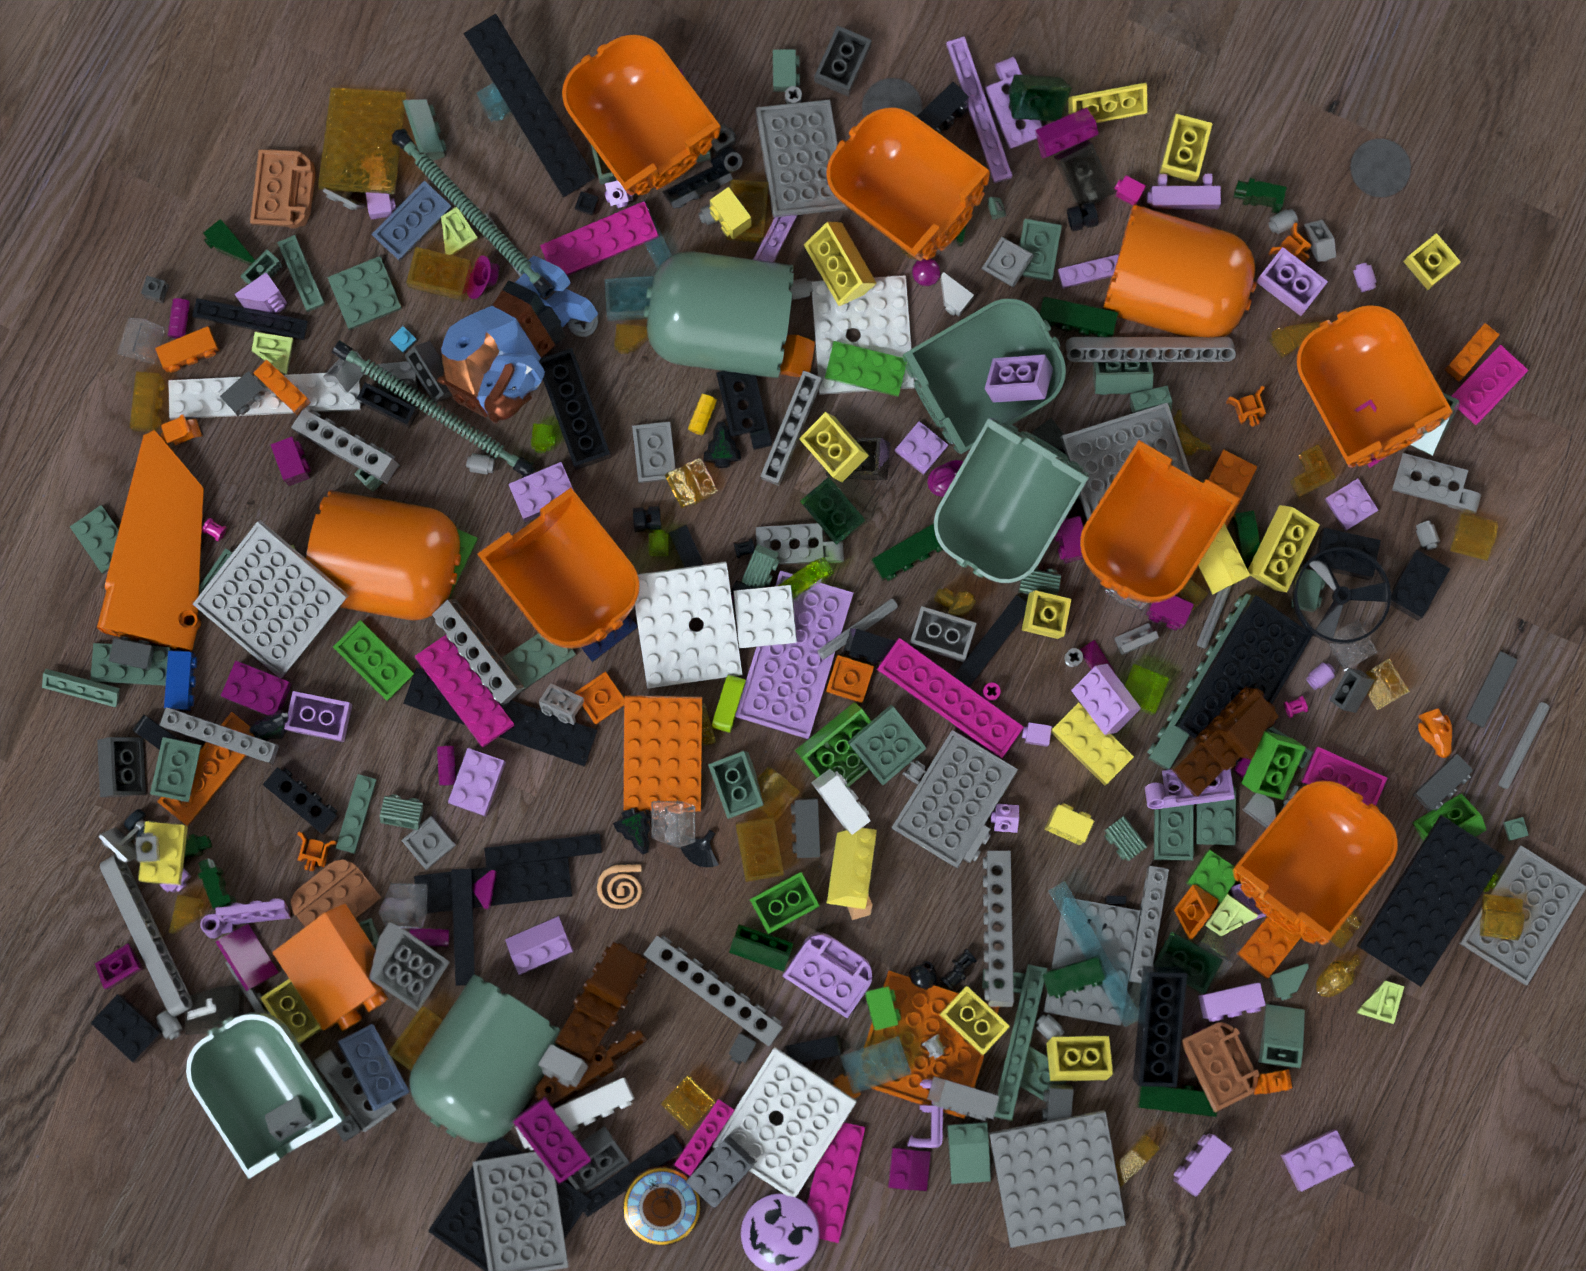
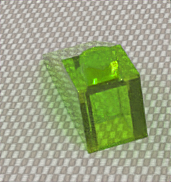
M823 557L814 560L778 586L791 585L792 597L794 599L833 575L834 572L826 558Z

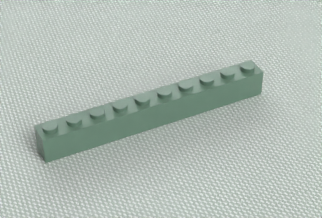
M1246 593L1243 597L1239 596L1234 604L1237 607L1234 613L1230 612L1224 621L1227 623L1224 630L1220 628L1215 636L1217 642L1214 646L1210 645L1205 653L1208 656L1205 662L1201 661L1196 669L1198 672L1195 679L1191 677L1186 685L1188 688L1185 695L1181 694L1176 702L1179 705L1176 711L1172 710L1167 718L1169 721L1166 728L1162 726L1157 735L1159 737L1156 744L1152 743L1147 752L1150 754L1148 759L1166 770L1171 768L1189 735L1177 728L1175 724L1251 595Z

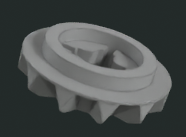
M597 316L591 323H585V329H583L581 324H577L580 320L570 319L568 321L571 333L578 337H587L593 334L598 325Z

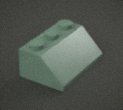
M427 99L404 100L405 110L419 152L427 154L433 161L444 158L443 151L447 149L444 140H440L438 136L441 130L438 122L434 123L432 117L436 115L433 105H428Z
M1093 362L1095 394L1124 395L1153 389L1154 374L1151 362Z

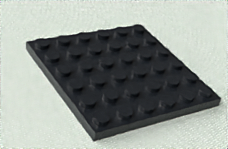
M501 1137L495 1141L488 1142L476 1161L524 1154V1152ZM472 1166L428 1232L483 1271H489L474 1168ZM556 1180L565 1240L591 1202V1199L567 1182L562 1181L559 1184Z

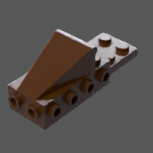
M1245 687L1220 714L1194 739L1195 744L1171 768L1194 796L1198 797L1223 770L1227 771L1233 768L1240 757L1251 760L1255 755L1264 731L1275 724V720L1279 717L1275 712L1276 708L1263 698L1264 694L1258 688Z
M613 942L611 947L607 946L602 954L604 959L601 963H596L592 970L595 974L586 980L583 985L585 991L582 995H577L573 1002L576 1006L555 1040L556 1044L587 1062L592 1058L610 1026L614 1027L619 1019L617 1014L620 1009L624 1011L629 1002L627 1000L628 995H633L637 989L638 984L636 982L638 978L642 979L648 970L645 968L647 960L641 954L629 951L621 943Z
M633 1030L625 1035V1040L621 1042L618 1040L609 1045V1050L603 1045L598 1046L589 1062L562 1048L563 1051L584 1061L588 1066L577 1087L572 1085L567 1087L558 1081L559 1078L555 1076L550 1078L545 1075L539 1085L536 1086L538 1092L535 1094L539 1100L545 1097L553 1109L618 1069L615 1063L616 1060L648 1040L640 1030L637 1032Z

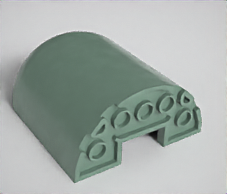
M695 251L679 252L668 257L656 270L652 286L647 288L646 298H650L649 306L645 305L644 317H647V335L651 346L659 356L673 364L778 378L784 356L782 345H785L790 317L792 291L789 290L793 286V265Z
M1017 299L994 301L903 354L904 362H908L905 365L910 378L914 377L913 386L936 426L943 428L942 434L947 442L955 444L953 448L959 454L972 448L988 418L998 419L1000 421L999 424L1005 422L1014 424L1051 402L1063 386L1066 368L1063 355L1059 349L1060 343L1056 337L1051 338L1048 333L1051 330L1046 320L1043 321L1039 313L1023 301ZM1046 355L1053 367V372L1045 399L993 403L985 390L993 358Z
M988 418L936 510L934 530L941 547L947 554L957 560V564L964 568L967 565L974 568L973 573L981 578L984 576L995 582L1012 583L1024 579L1038 566L1087 482L1089 474L1085 471L1082 473L1084 468L1077 462H1069L1066 454L1027 431L1020 433L1018 428L1007 422L999 424L1000 421L998 419Z
M476 975L471 977L416 1060L410 1075V1090L419 1109L431 1117V1123L437 1127H440V1125L448 1128L446 1133L454 1138L458 1135L471 1142L486 1143L495 1141L507 1134L515 1125L513 1119L522 1114L537 1091L536 1086L539 1085L545 1076L542 1073L543 1069L538 1064L550 1044L561 1050L563 1047L555 1043L556 1038L561 1032L559 1028L549 1025L550 1022L509 994H502L498 987L489 982H484L482 978Z
M260 1012L244 1014L236 1019L231 1016L222 1022L223 1027L218 1028L215 1026L207 1032L209 1036L201 1040L192 1049L187 1061V1078L193 1093L248 1178L256 1175L280 1160L290 1151L308 1140L311 1141L346 1118L290 1029L275 1016ZM297 1096L300 1098L303 1110L311 1116L313 1123L279 1142L269 1133L265 1115Z

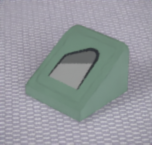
M989 197L987 204L992 219L1005 217L1006 213L1002 200L996 197Z

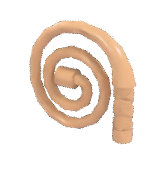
M617 864L604 870L597 884V892L601 901L610 908L626 909L634 906L640 900L642 894V886L635 877L628 874H619L612 878L608 884L607 892L609 897L618 903L629 901L635 892L630 882H621L617 888V896H624L623 886L630 888V894L625 898H617L612 893L614 882L618 879L626 878L636 884L638 889L636 898L624 905L612 904L606 900L602 894V884L604 879L612 873L641 872V864Z

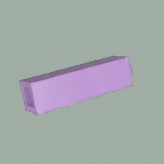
M1159 174L1158 186H1152L1150 192H1147V204H1150V209H1219L1221 205L1220 186H1212V174H1204L1203 186H1167V174Z

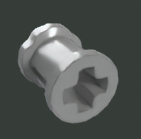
M791 86L786 90V104L802 102V92L798 87ZM797 95V98L790 99V96Z
M1076 648L1070 649L1064 657L1066 665L1077 667L1083 660L1082 652ZM1073 654H1076V655H1077V657H1076L1077 660H1075L1074 662H1071V661H1070L1071 657H1070L1069 655L1072 656Z

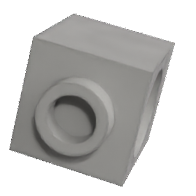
M142 833L141 837H136L137 861L140 863L160 861L159 838L153 836V833ZM151 842L153 845L152 850L147 853L144 852L143 845Z

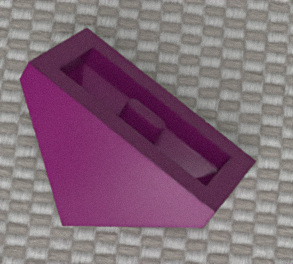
M1095 640L1079 649L1090 670L1095 666L1108 664L1115 673Z
M494 870L489 871L472 885V890L484 909L490 910L497 871Z

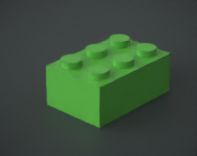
M1264 731L1242 784L1254 793L1283 800L1306 747L1293 738Z
M802 872L750 899L768 935L820 907Z

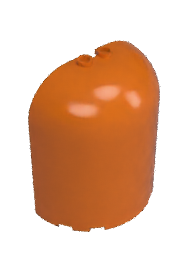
M626 35L598 47V54L595 56L586 55L583 57L581 62L568 73L563 84L562 97L570 117L626 193L631 196L637 193L640 196L648 194L651 188L655 187L658 190L692 168L697 163L698 156L700 154L705 155L713 146L711 142L713 138H718L721 126L657 42L645 36Z
M883 108L870 113L857 126L851 128L849 131L851 137L847 141L841 140L838 143L827 165L826 176L828 185L834 196L842 204L919 261H922L923 258L929 260L936 255L938 249L943 251L973 216L974 206H978L983 199L985 193L982 191L984 185L986 186L989 183L990 171L906 110Z
M1133 204L1102 309L1118 312L1117 317L1184 337H1226L1239 324L1244 311H1249L1252 301L1249 299L1251 292L1254 293L1257 284L1254 281V257L1247 244L1232 233Z
M1362 306L1350 312L1343 311L1337 315L1338 320L1322 322L1319 328L1312 331L1303 340L1297 354L1299 376L1348 467L1351 468L1355 467V464H1358L1359 467L1372 462L1373 458L1377 460L1383 459L1422 438L1425 431L1429 433L1439 427L1442 422L1441 419L1447 420L1453 412L1403 321L1392 311L1379 306ZM1369 400H1371L1377 408L1376 412H1374L1371 406L1368 405L1359 412L1355 411L1356 408L1360 407Z
M1139 440L1082 530L1080 547L1083 559L1090 571L1101 581L1100 584L1108 589L1112 588L1119 596L1146 603L1166 601L1177 595L1185 587L1236 506L1239 498L1207 479L1204 483L1174 467L1171 458Z
M569 488L540 509L541 516L513 536L508 531L477 553V555L536 631L546 641L562 648H580L596 641H602L610 632L617 630L623 625V621L632 611L637 601L639 578L629 559L574 490Z
M334 490L328 491V497H323L320 503V514L315 515L306 559L349 595L339 608L405 620H422L432 616L449 599L452 586L457 581V573H454L455 565L459 566L461 561V555L459 554L460 537L452 520L444 513L430 507Z
M1318 781L1301 788L1233 869L1235 880H1240L1242 884L1240 886L1241 890L1247 897L1254 899L1255 906L1263 914L1292 935L1300 934L1304 941L1312 944L1318 941L1320 945L1328 943L1389 868L1396 856L1398 846L1397 835L1393 825L1386 816L1379 812L1378 807L1371 803L1367 806L1362 802L1364 798L1358 792H1353L1347 787L1331 781Z

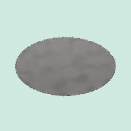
M888 78L876 82L868 89L863 98L862 112L863 116L866 117L879 109L899 108L917 116L922 111V102L918 92L911 84L901 79Z
M1373 139L1367 141L1355 151L1351 160V174L1354 182L1363 192L1374 197H1388L1398 193L1406 185L1410 176L1411 166L1408 155L1401 146L1391 140Z

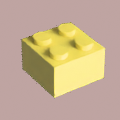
M729 187L710 200V215L716 222L719 220L722 225L721 229L727 237L730 235L732 239H735L751 227V216Z
M1436 233L1404 260V263L1423 286L1429 290L1454 270L1461 261Z
M1036 590L1030 592L1022 631L1056 639L1064 637L1071 599Z

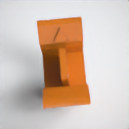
M1294 223L1291 228V236H1288L1281 243L1280 247H1272L1268 254L1270 256L1278 254L1283 247L1305 263L1310 256L1304 251H1308L1312 245L1297 233L1298 224Z
M1264 386L1257 390L1255 398L1253 395L1240 398V400L1233 397L1227 399L1226 404L1235 406L1240 424H1244L1246 419L1249 418L1251 427H1254L1255 424L1257 426L1260 424V419H1258L1257 415L1261 418L1266 415L1260 397Z
M184 414L161 425L163 432L160 434V437L167 443L174 442L175 445H178L190 439L202 437L197 419L186 420Z
M298 832V836L303 841L298 861L303 862L307 859L304 869L312 872L315 870L316 862L320 867L325 868L328 850L330 847L337 845V842L332 840L324 845L322 841L310 839L308 843L305 834Z
M1289 1069L1259 1074L1254 1095L1290 1090L1292 1082Z

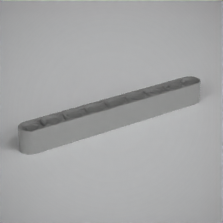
M1072 337L1065 343L1067 358L1071 362H1229L1236 356L1233 340L1229 337Z
M116 854L100 863L101 872L170 1015L176 1017L192 1007L191 997L127 863L119 860Z

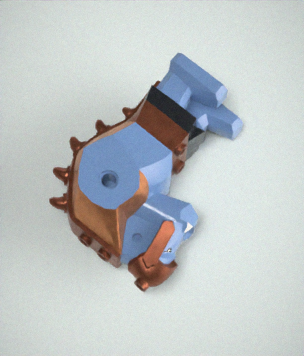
M534 255L528 260L532 263L530 268L549 281L555 287L554 291L556 292L550 298L544 300L540 297L537 289L525 273L515 283L508 280L492 306L473 313L449 327L441 349L444 374L438 377L437 382L447 386L457 403L483 417L488 416L494 423L513 417L525 403L532 399L530 391L538 388L545 373L539 360L566 337L562 327L570 319L591 323L598 315L595 307L587 298L566 289L571 282L560 267Z

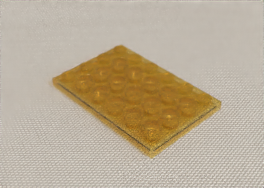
M331 88L318 183L319 190L326 188L333 191L395 194L400 148L394 145L391 140L392 134L396 130L403 129L405 114L403 101L406 100V92Z

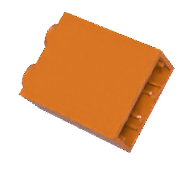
M346 904L323 913L272 952L323 1031L335 1024H338L341 1030L345 1031L362 1019L357 1011L365 1005L367 1010L371 1012L389 1000L384 992L385 989L369 979L376 950Z

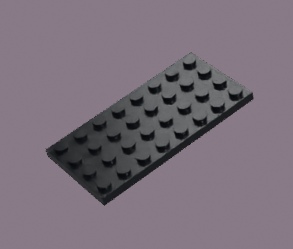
M1252 594L1175 726L1195 739L1245 687L1258 688L1264 694L1263 698L1273 704L1313 635L1263 599Z
M1440 815L1358 942L1357 947L1422 987L1505 856Z

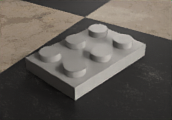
M670 422L632 426L638 482L645 483L677 479Z

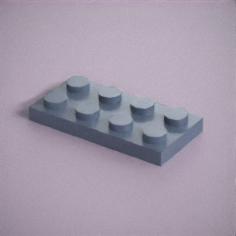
M424 181L372 233V236L397 260L401 261L441 220V217L452 209V206Z
M373 1024L337 1042L374 1112L410 1092Z

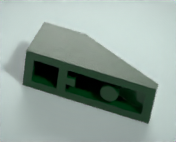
M221 219L203 232L206 237L204 241L210 249L214 247L218 252L250 266L255 261Z
M1254 510L1236 513L1232 517L1239 553L1247 570L1260 546Z

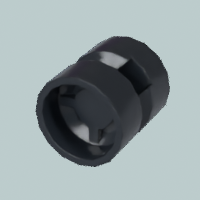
M1093 202L1082 204L1081 208L1078 206L1067 208V218L1072 232L1083 230L1084 226L1091 228L1099 225L1096 207Z
M649 506L647 510L643 507L632 508L635 533L645 532L646 529H650V531L661 530L659 506ZM646 515H651L652 522H646Z

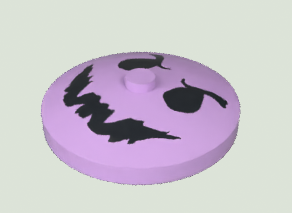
M785 1194L766 1196L753 1204L746 1213L742 1223L741 1240L743 1248L749 1259L764 1271H796L802 1268L811 1260L819 1243L820 1233L817 1218L811 1208L797 1197Z

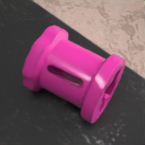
M209 518L202 528V533H208L215 537V540L218 542L227 531L226 526H220L213 522L212 518Z
M992 682L986 684L983 689L984 699L995 701L1000 695V687ZM987 688H989L990 690H991L992 688H994V689H995L994 694H995L996 696H994V695L988 696V695H987V693H988V689H987Z
M1303 696L1289 703L1287 701L1284 702V708L1289 718L1303 711L1305 713L1308 712Z

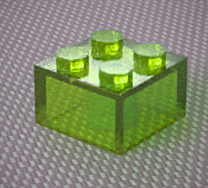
M1133 664L1124 686L1141 707L1140 711L1153 716L1156 713L1169 678Z

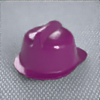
M484 255L477 259L467 281L466 291L471 299L480 297L485 288L494 286L498 280L500 266L490 262L488 257Z
M954 460L935 468L928 476L927 483L930 491L936 496L944 497L963 461Z

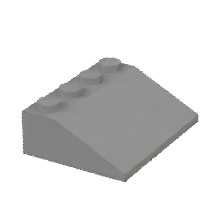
M389 922L379 937L369 979L419 1012L450 962L406 930Z

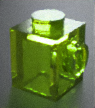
M533 423L531 448L535 449V452L546 453V451H551V446H555L556 435H553L554 428L552 425Z
M654 530L653 533H649V555L669 556V534L665 533L664 530Z

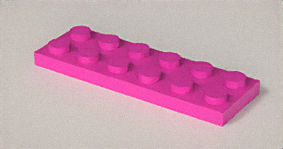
M643 201L544 243L540 247L546 261L560 267L568 276L656 239L659 235L647 205Z
M446 635L415 655L416 660L482 748L514 726L512 720L493 698L490 691L483 685L481 679L470 668L469 663L459 654L456 646L449 641Z
M843 1122L816 1165L807 1205L817 1218L820 1233L819 1239L839 1243L865 1127Z

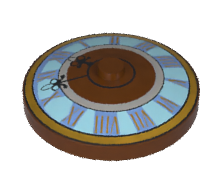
M656 1166L642 1171L630 1182L624 1194L623 1214L629 1229L635 1236L652 1245L667 1246L678 1243L694 1230L700 1218L701 1199L700 1195L686 1183L690 1178L688 1175L673 1167Z

